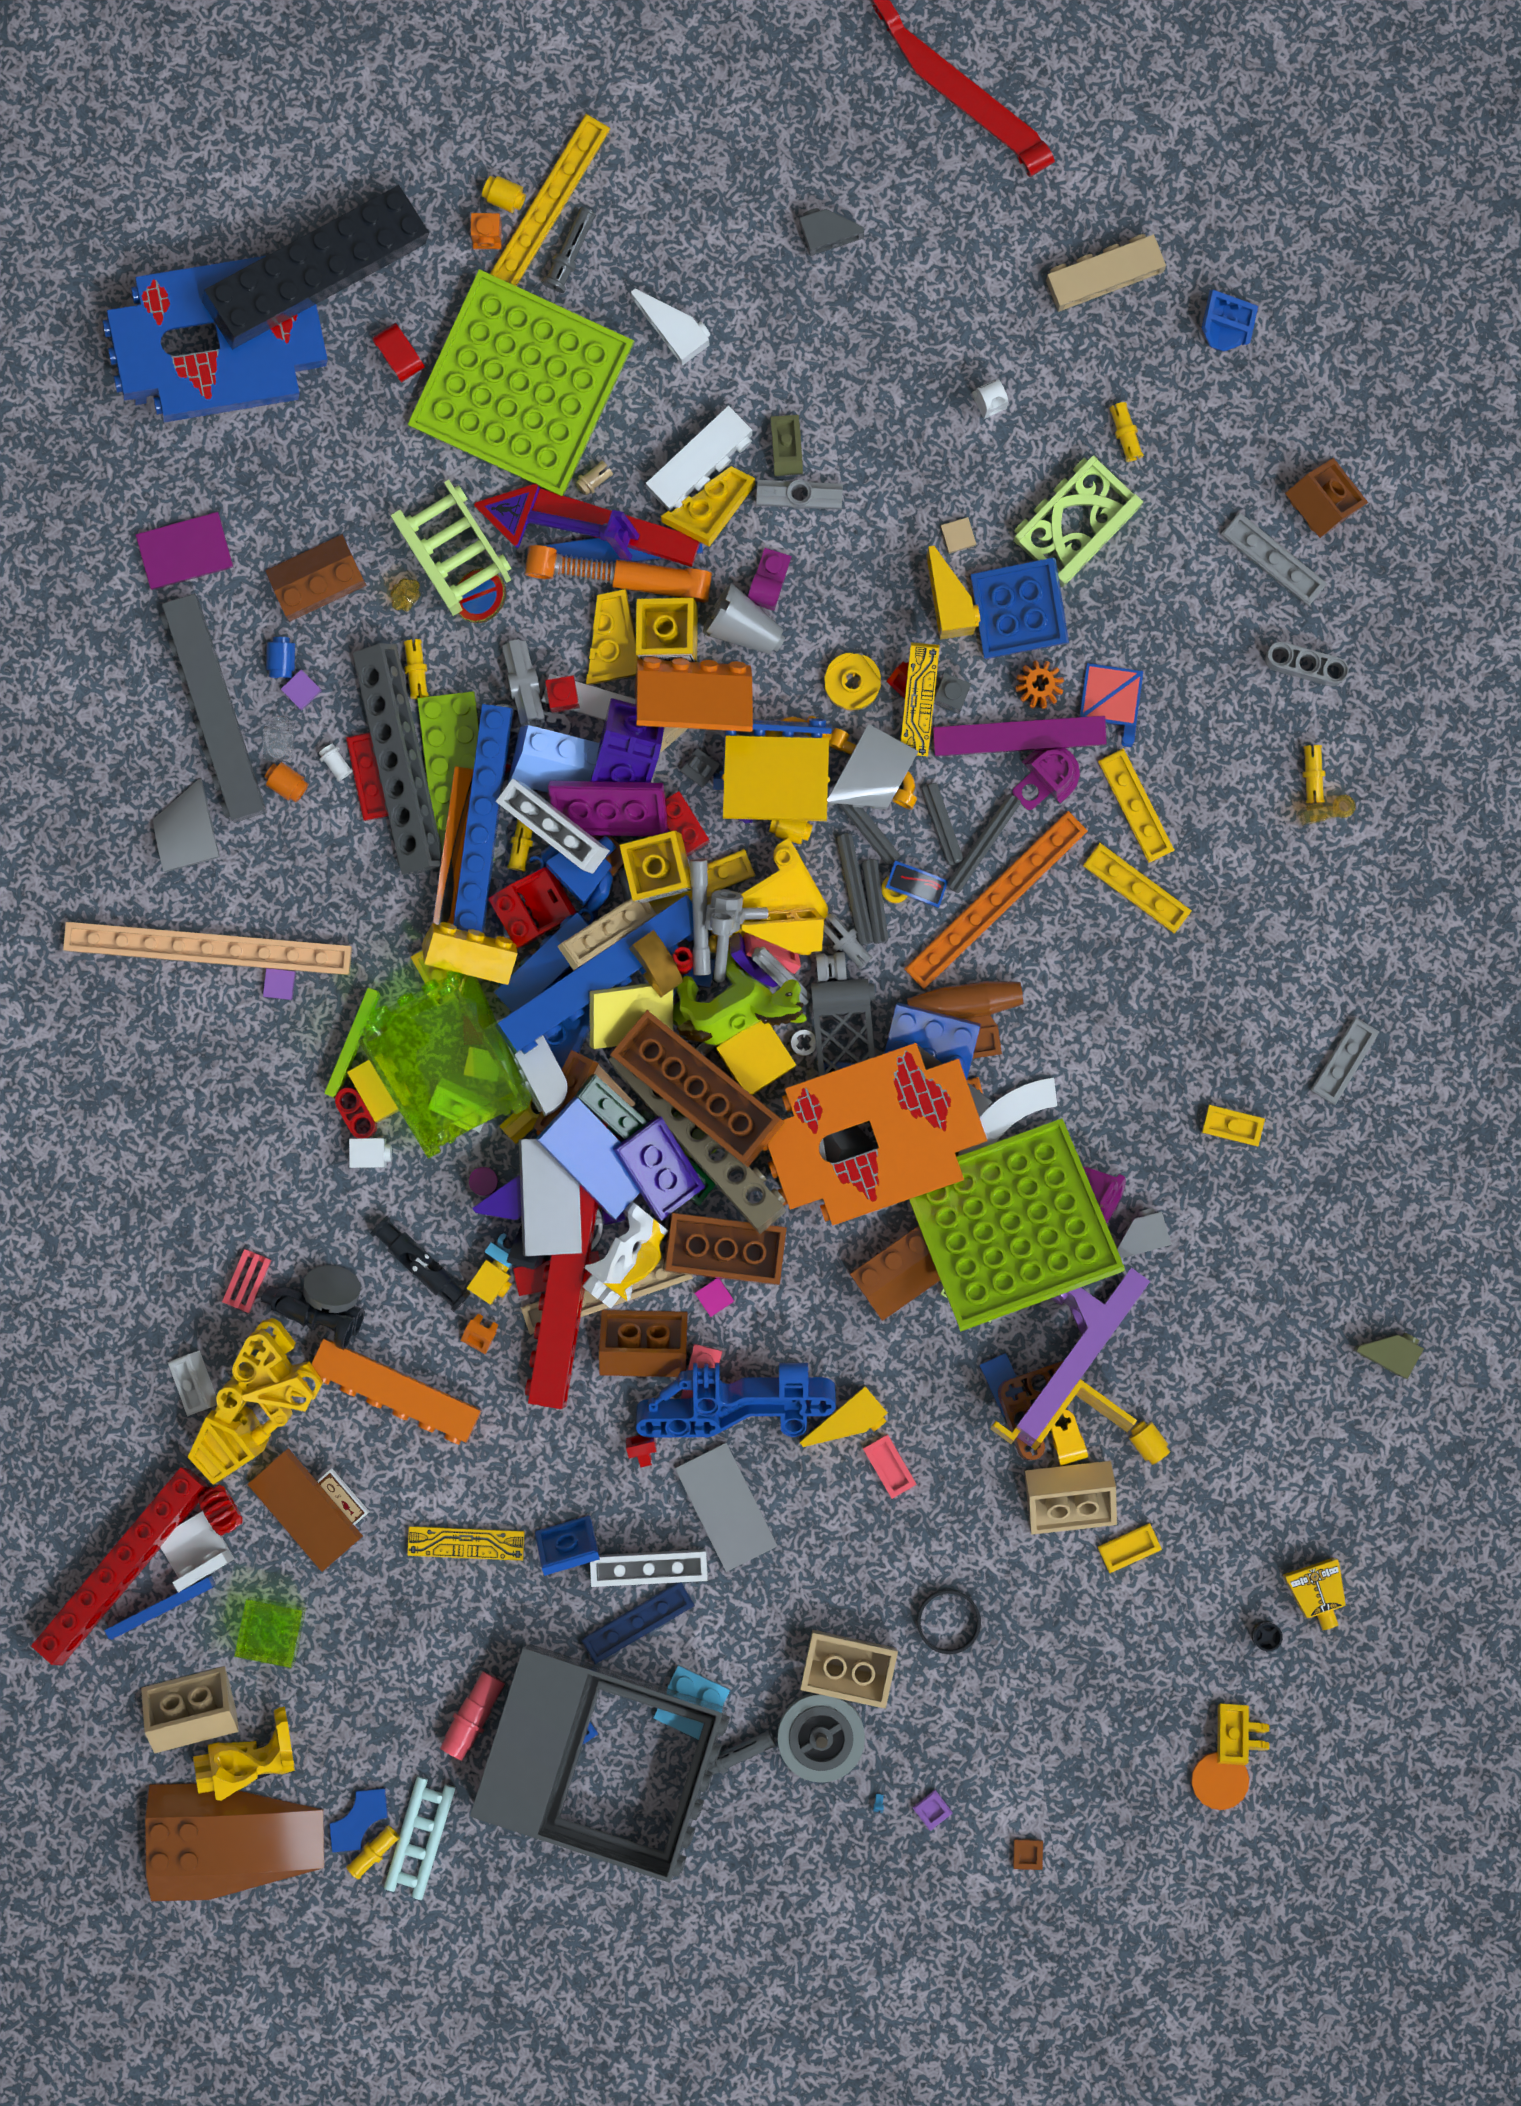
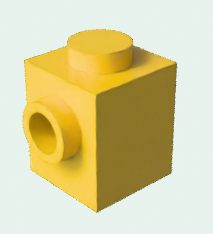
M496 1259L493 1262L486 1260L467 1289L491 1305L497 1296L503 1298L512 1286V1283L508 1281L511 1278V1275L507 1273L509 1268Z

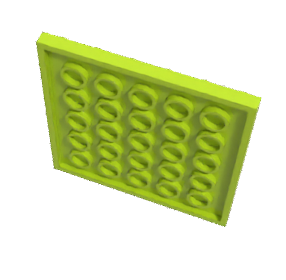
M479 269L408 422V426L528 482L537 484L541 488L564 496L634 345V340Z
M1063 1118L958 1156L957 1160L964 1177L963 1181L909 1199L960 1332L1125 1271L1119 1252Z

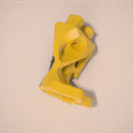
M279 1707L274 1710L276 1729L268 1745L257 1749L256 1741L217 1742L208 1745L209 1754L193 1756L198 1794L214 1791L216 1800L222 1801L254 1780L269 1776L272 1773L288 1774L295 1772L285 1707Z

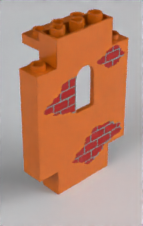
M914 1043L785 1088L787 1095L782 1096L787 1112L793 1111L794 1116L782 1120L784 1124L763 1150H769L773 1159L768 1164L773 1178L779 1177L782 1185L778 1192L785 1199L783 1206L788 1204L791 1210L823 1199L825 1204L820 1205L824 1220L825 1222L831 1220L833 1226L963 1181L964 1177L955 1152L987 1142V1138L960 1060L956 1059L926 1070L918 1045ZM870 1121L879 1146L878 1149L836 1163L827 1162L821 1157L819 1145L824 1137Z

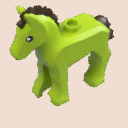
M729 950L725 976L732 985L709 1003H701L696 1001L699 988L692 977L685 976L682 978L683 982L675 987L680 1001L673 1005V1024L678 1026L679 1034L685 1036L686 1040L719 1045L760 1021L763 1024L769 1023L771 1026H779L781 1023L788 1024L790 1022L802 1023L807 1020V1017L803 1014L802 1010L804 1004L799 999L801 986L797 980L790 979L785 981L782 987L773 994L764 985L752 979L753 977L742 967L739 969L740 965L732 957Z

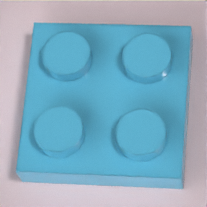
M679 1665L667 1687L679 1693L720 1706L724 1705L730 1689ZM657 1709L653 1717L698 1740L704 1723L661 1709Z

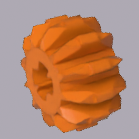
M1035 660L1033 661V671L1029 666L1025 665L1022 668L1025 675L1018 674L1016 677L1017 681L1024 684L1016 686L1015 690L1016 692L1026 691L1020 700L1025 702L1029 697L1032 698L1030 708L1032 709L1035 707L1037 700L1040 701V707L1046 709V698L1054 705L1057 699L1053 694L1062 695L1063 689L1056 685L1062 684L1064 678H1054L1059 669L1056 667L1049 672L1047 669L1050 662L1045 661L1043 669H1040L1039 662ZM1037 678H1041V682L1045 680L1047 683L1043 691H1038V687H1033Z

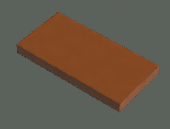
M289 1448L247 1484L321 1572L363 1537L360 1531Z

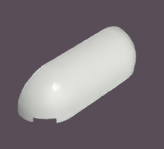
M544 1036L537 1039L538 1046L525 1055L522 1051L514 1055L510 1047L505 1045L538 1111H542L544 1116L555 1112L566 1098L567 1081Z

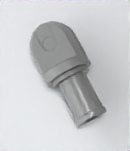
M828 914L827 917L830 922L844 936L841 938L824 920L823 930L835 943L833 948L836 952L838 950L840 952L844 951L860 970L873 957L856 940L858 932L855 929L850 931L835 914Z

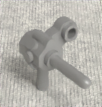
M717 890L712 893L711 904L707 905L705 929L712 930L713 934L718 935L714 979L716 982H723L725 980L729 936L740 930V924H743L745 919L768 918L767 907L742 908L743 896L738 892L730 890Z

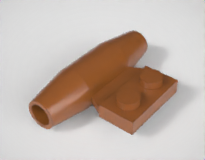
M983 981L943 987L907 998V1005L980 1023L981 1026L973 1059L1002 1054L998 1025L991 1015L1024 1004L1021 982Z

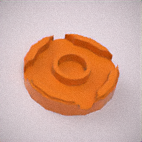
M1217 1751L1206 1754L1197 1762L1192 1771L1191 1784L1194 1794L1202 1804L1211 1809L1226 1810L1235 1807L1244 1799L1249 1789V1775L1245 1765L1217 1763Z

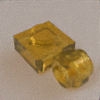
M1340 795L1335 798L1332 806L1323 807L1322 803L1306 806V812L1300 814L1302 826L1330 820L1335 817L1347 818L1354 813L1355 802L1348 795ZM1340 802H1345L1348 805L1347 811L1340 809Z

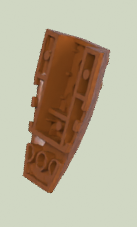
M197 1783L149 1785L145 1833L146 1878L151 1901L211 1900L324 1868L323 1809L240 1790L220 1801L216 1800L214 1791L198 1794Z

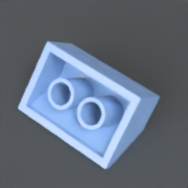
M530 725L520 727L508 783L512 779H516L531 789L549 793L548 785L550 781H590L596 763L599 743Z

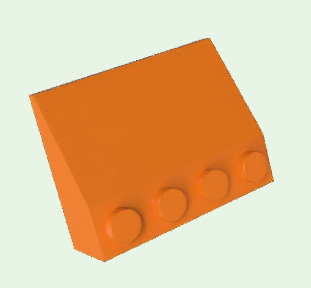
M657 657L637 659L635 680L636 724L638 726L752 732L753 697L751 665L738 661L729 664H720L713 660L689 662L683 658H676L672 661L660 660Z

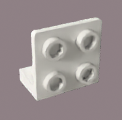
M203 1511L177 1526L161 1546L163 1553L179 1578L172 1582L178 1592L188 1588L235 1559L222 1536L213 1530Z

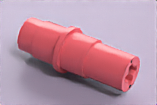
M484 1671L481 1673L459 1712L454 1713L452 1716L455 1719L445 1735L446 1738L440 1747L441 1750L461 1761L463 1760L479 1733H483L485 1730L482 1727L489 1717L490 1710L505 1683Z

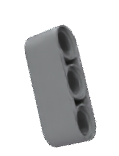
M1285 642L1274 643L1265 654V662L1270 669L1326 686L1334 687L1339 685L1346 679L1349 672L1347 663L1341 658ZM1275 650L1282 651L1286 656V661L1284 663L1275 662L1272 658V652ZM1300 659H1310L1313 663V670H1303L1299 664ZM1328 666L1338 667L1341 672L1340 678H1331L1327 673Z

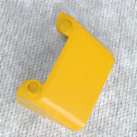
M788 838L778 844L773 853V858L779 871L742 893V908L767 907L768 911L815 908L825 920L828 914L827 903L797 850ZM707 891V905L711 904L712 893H714L712 891ZM740 929L729 936L728 951L730 950V937L738 933L743 937L746 932Z

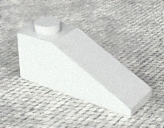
M637 289L631 291L633 301L681 365H684L710 346L708 339L710 333L701 321L696 323L693 317Z

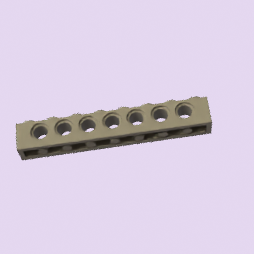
M613 1057L608 1059L613 1069L655 1116L663 1118L674 1138L759 1234L786 1212L782 1205L785 1199L775 1188L770 1191L766 1187L764 1182L767 1179L757 1167L752 1170L750 1167L747 1168L707 1134L702 1139H693L692 1132L698 1128L686 1117L680 1119L673 1117L675 1108L662 1097H656L655 1091ZM715 1149L725 1151V1156L719 1161H714L710 1158L712 1151ZM734 1170L744 1172L743 1178L738 1182L729 1180V1175ZM753 1191H759L763 1194V1197L758 1203H750L747 1200L749 1194Z

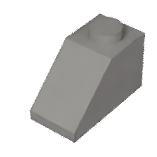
M1154 1208L1137 1212L1138 1218L1131 1220L1116 1246L1121 1259L1171 1245L1162 1212L1155 1213Z

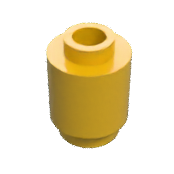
M489 176L482 191V197L486 198L488 203L510 213H513L515 209L520 210L526 198L522 186L500 176L496 178Z
M772 820L769 832L774 833L777 838L784 840L789 838L791 842L801 845L803 840H809L813 825L809 824V821Z
M1143 1420L1130 1430L1132 1435L1129 1437V1440L1145 1461L1148 1460L1151 1465L1156 1464L1170 1453V1450L1167 1448V1441L1153 1422L1146 1424Z

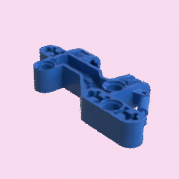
M693 1363V1370L680 1372L676 1380L660 1391V1396L644 1399L638 1403L636 1430L641 1436L649 1438L712 1437L751 1416H781V1431L783 1434L789 1437H799L806 1432L807 1416H828L835 1411V1383L829 1378L808 1377V1363H779V1377H745L726 1384L720 1380L719 1363H715V1368H709V1363H704V1368H698V1363ZM681 1389L693 1390L692 1398L670 1399Z

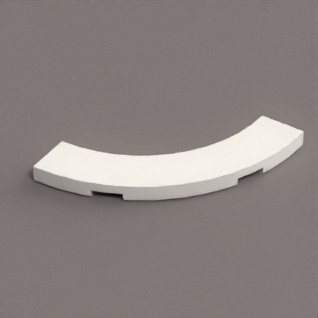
M1054 1078L1023 1085L998 1099L980 1117L987 1142L961 1150L958 1156L996 1143L1008 1128L1023 1117L1045 1108L1056 1107Z

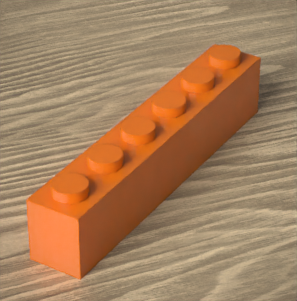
M327 1338L322 1340L312 1362V1366L323 1383L329 1385L330 1381L341 1385L340 1391L355 1397L356 1393L367 1397L366 1403L379 1409L382 1408V1405L392 1408V1415L406 1421L409 1417L418 1420V1427L432 1433L435 1429L446 1433L444 1436L446 1440L460 1445L461 1441L468 1442L482 1412L481 1409L351 1349H339L333 1341Z

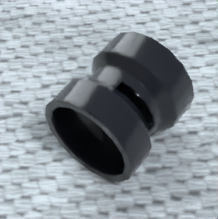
M1265 1620L1254 1625L1251 1631V1639L1258 1648L1270 1652L1279 1648L1283 1640V1634L1277 1625Z

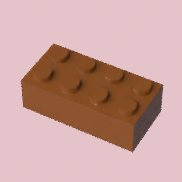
M671 1213L669 1215V1232L667 1233L662 1272L775 1286L780 1285L787 1227L770 1225L759 1234L749 1222Z

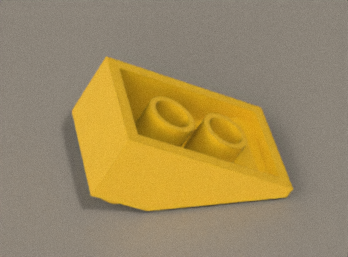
M929 546L926 557L939 639L973 635L975 628L979 626L980 622L978 605H973L972 597L936 547Z

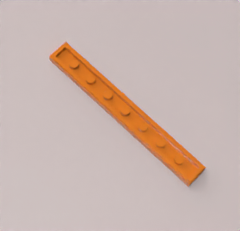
M1067 811L904 970L924 990L1082 838L1088 830Z

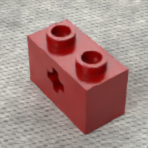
M680 791L665 799L669 832L677 831L682 834L687 857L709 844L708 836Z

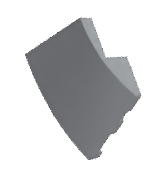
M868 724L827 798V805L849 804L852 807L863 808L869 806L873 809L886 810L918 751Z
M199 779L153 819L158 852L164 872L220 858L202 779Z

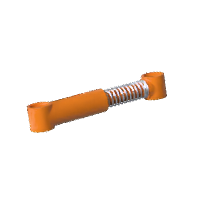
M530 545L528 547L525 568L526 576L538 579H553V575H560L561 577L563 574L565 577L570 575V578L575 576V579L577 577H580V579L585 577V580L590 578V581L595 579V582L598 580L600 582L605 580V583L610 581L614 588L680 598H694L695 602L703 603L709 600L712 579L711 572L701 569H678L616 559L613 565L612 561L608 564L607 561L603 563L602 560L598 562L597 559L593 562L592 558L588 561L587 558L583 560L582 557L578 559L577 556L575 559L572 556L568 558L567 555L563 557L562 554L557 553L556 549L540 545Z

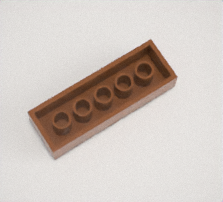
M646 1010L610 1054L747 1168L784 1124L781 1118L648 1010Z

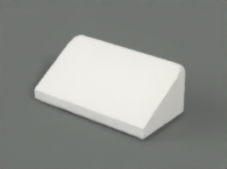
M200 1351L168 1362L187 1416L217 1405L216 1394Z

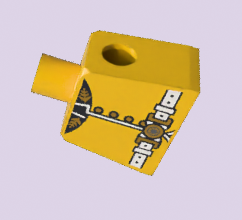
M1333 1557L1283 1574V1578L1304 1617L1311 1618L1317 1616L1322 1630H1328L1339 1625L1334 1610L1346 1606L1338 1559Z

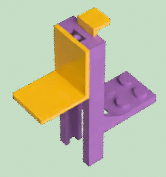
M1131 1268L1106 1304L1100 1302L1081 1287L1051 1298L1059 1305L1065 1303L1069 1306L1082 1337L1015 1430L1011 1432L997 1421L994 1422L990 1429L1010 1444L1017 1437L1036 1451L1076 1395L1124 1431L1128 1432L1137 1420L1080 1378L1150 1281Z

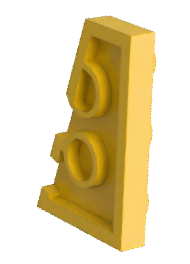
M731 466L705 484V489L692 498L688 496L681 501L683 505L680 508L663 514L661 521L710 547L756 485L755 478Z
M624 589L597 595L593 625L594 632L592 648H590V663L586 685L636 676L638 659L636 656V636L627 591Z

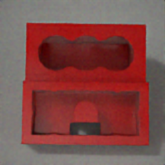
M547 867L510 884L488 898L509 937L516 944V948L529 945L547 933L556 930L564 919L577 913L559 880ZM518 893L524 896L525 904L528 907H530L532 911V917L535 918L539 923V929H537L535 923L533 922L531 916L525 908Z

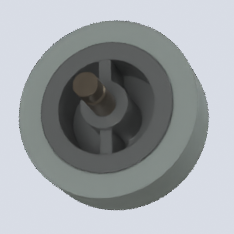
M809 1693L801 1696L789 1705L780 1720L778 1727L780 1754L791 1771L803 1779L812 1782H830L840 1779L857 1765L864 1750L865 1733L862 1720L856 1709L847 1700Z

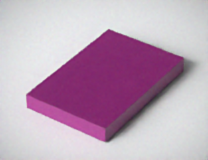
M219 512L136 534L151 590L234 568Z

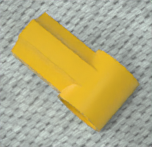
M531 1096L499 1126L515 1144L534 1129L533 1126L539 1114H535L532 1110L533 1100Z

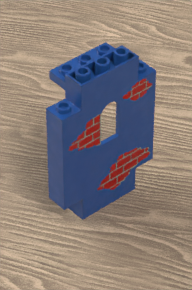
M265 256L135 277L136 286L131 287L134 304L140 305L107 310V320H102L105 337H111L113 347L108 348L111 365L117 364L119 374L114 376L117 393H123L124 401L134 399L135 405L146 404L147 397L158 395V397L153 398L157 415L162 414L164 423L299 400L300 392L295 372L327 366L328 359L317 305L315 304L232 350L202 303L204 289ZM215 323L220 349L172 356L167 354L161 346V338L169 330Z

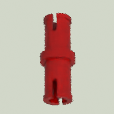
M686 947L677 948L672 958L680 974H687L693 967V954Z

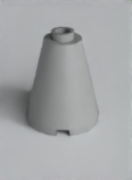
M732 584L727 585L713 607L715 609L711 619L707 618L703 628V634L709 637L770 654L773 650L777 652L785 640V636L782 635L783 629Z

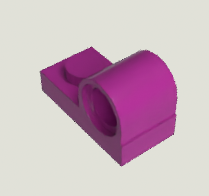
M764 548L757 573L753 578L748 598L757 606L775 611L792 556Z

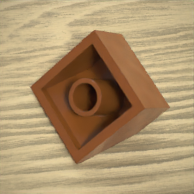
M1334 458L1305 475L1285 493L1290 499L1292 506L1301 513L1307 521L1309 528L1319 538L1332 531L1368 503Z

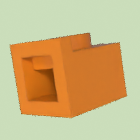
M471 213L473 249H501L502 221L500 213Z

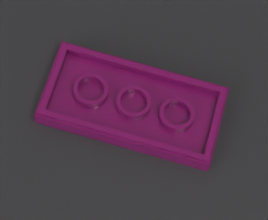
M549 782L550 804L589 835L655 836L668 832L663 783Z

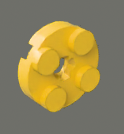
M845 653L836 657L829 664L824 677L825 691L829 699L836 706L847 711L860 710L869 706L877 698L881 687V674L875 662L868 656ZM850 674H853V677L857 675L860 678L858 681L859 687L856 689H852V687L849 689L845 685L848 682L846 677Z

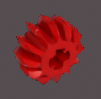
M224 1486L211 1487L199 1497L200 1508L218 1535L222 1536L230 1533L242 1524L243 1518Z

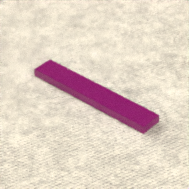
M1105 716L933 727L936 757L1107 745Z

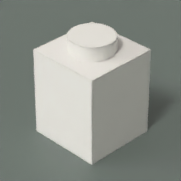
M349 1139L350 1168H387V1162L392 1161L391 1144H386V1139Z

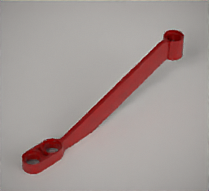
M872 0L874 3L872 5L880 20L884 19L889 27L887 31L897 43L916 75L1015 152L1019 163H1023L1028 170L1026 174L1029 177L1055 162L1049 147L1041 140L1036 131L908 31L890 0Z

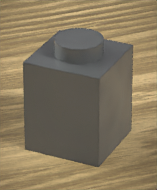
M945 673L935 696L934 704L960 714L971 683Z

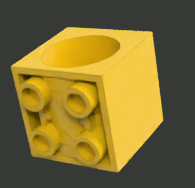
M762 1021L741 1031L716 1047L718 1054L737 1083L751 1095L796 1067L794 1060L769 1023L763 1024Z

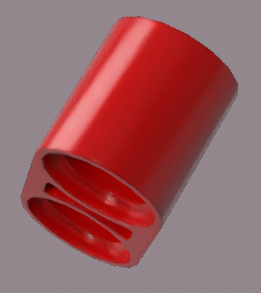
M396 323L372 337L376 347L378 346L391 369L394 370L401 383L425 368L423 362Z
M352 1088L341 1089L335 1097V1104L350 1132L360 1139L371 1138L377 1131V1123L371 1116L360 1094ZM353 1093L357 1099L356 1105L352 1109H345L342 1099L346 1094ZM362 1118H367L371 1124V1128L366 1134H360L356 1129L357 1122Z

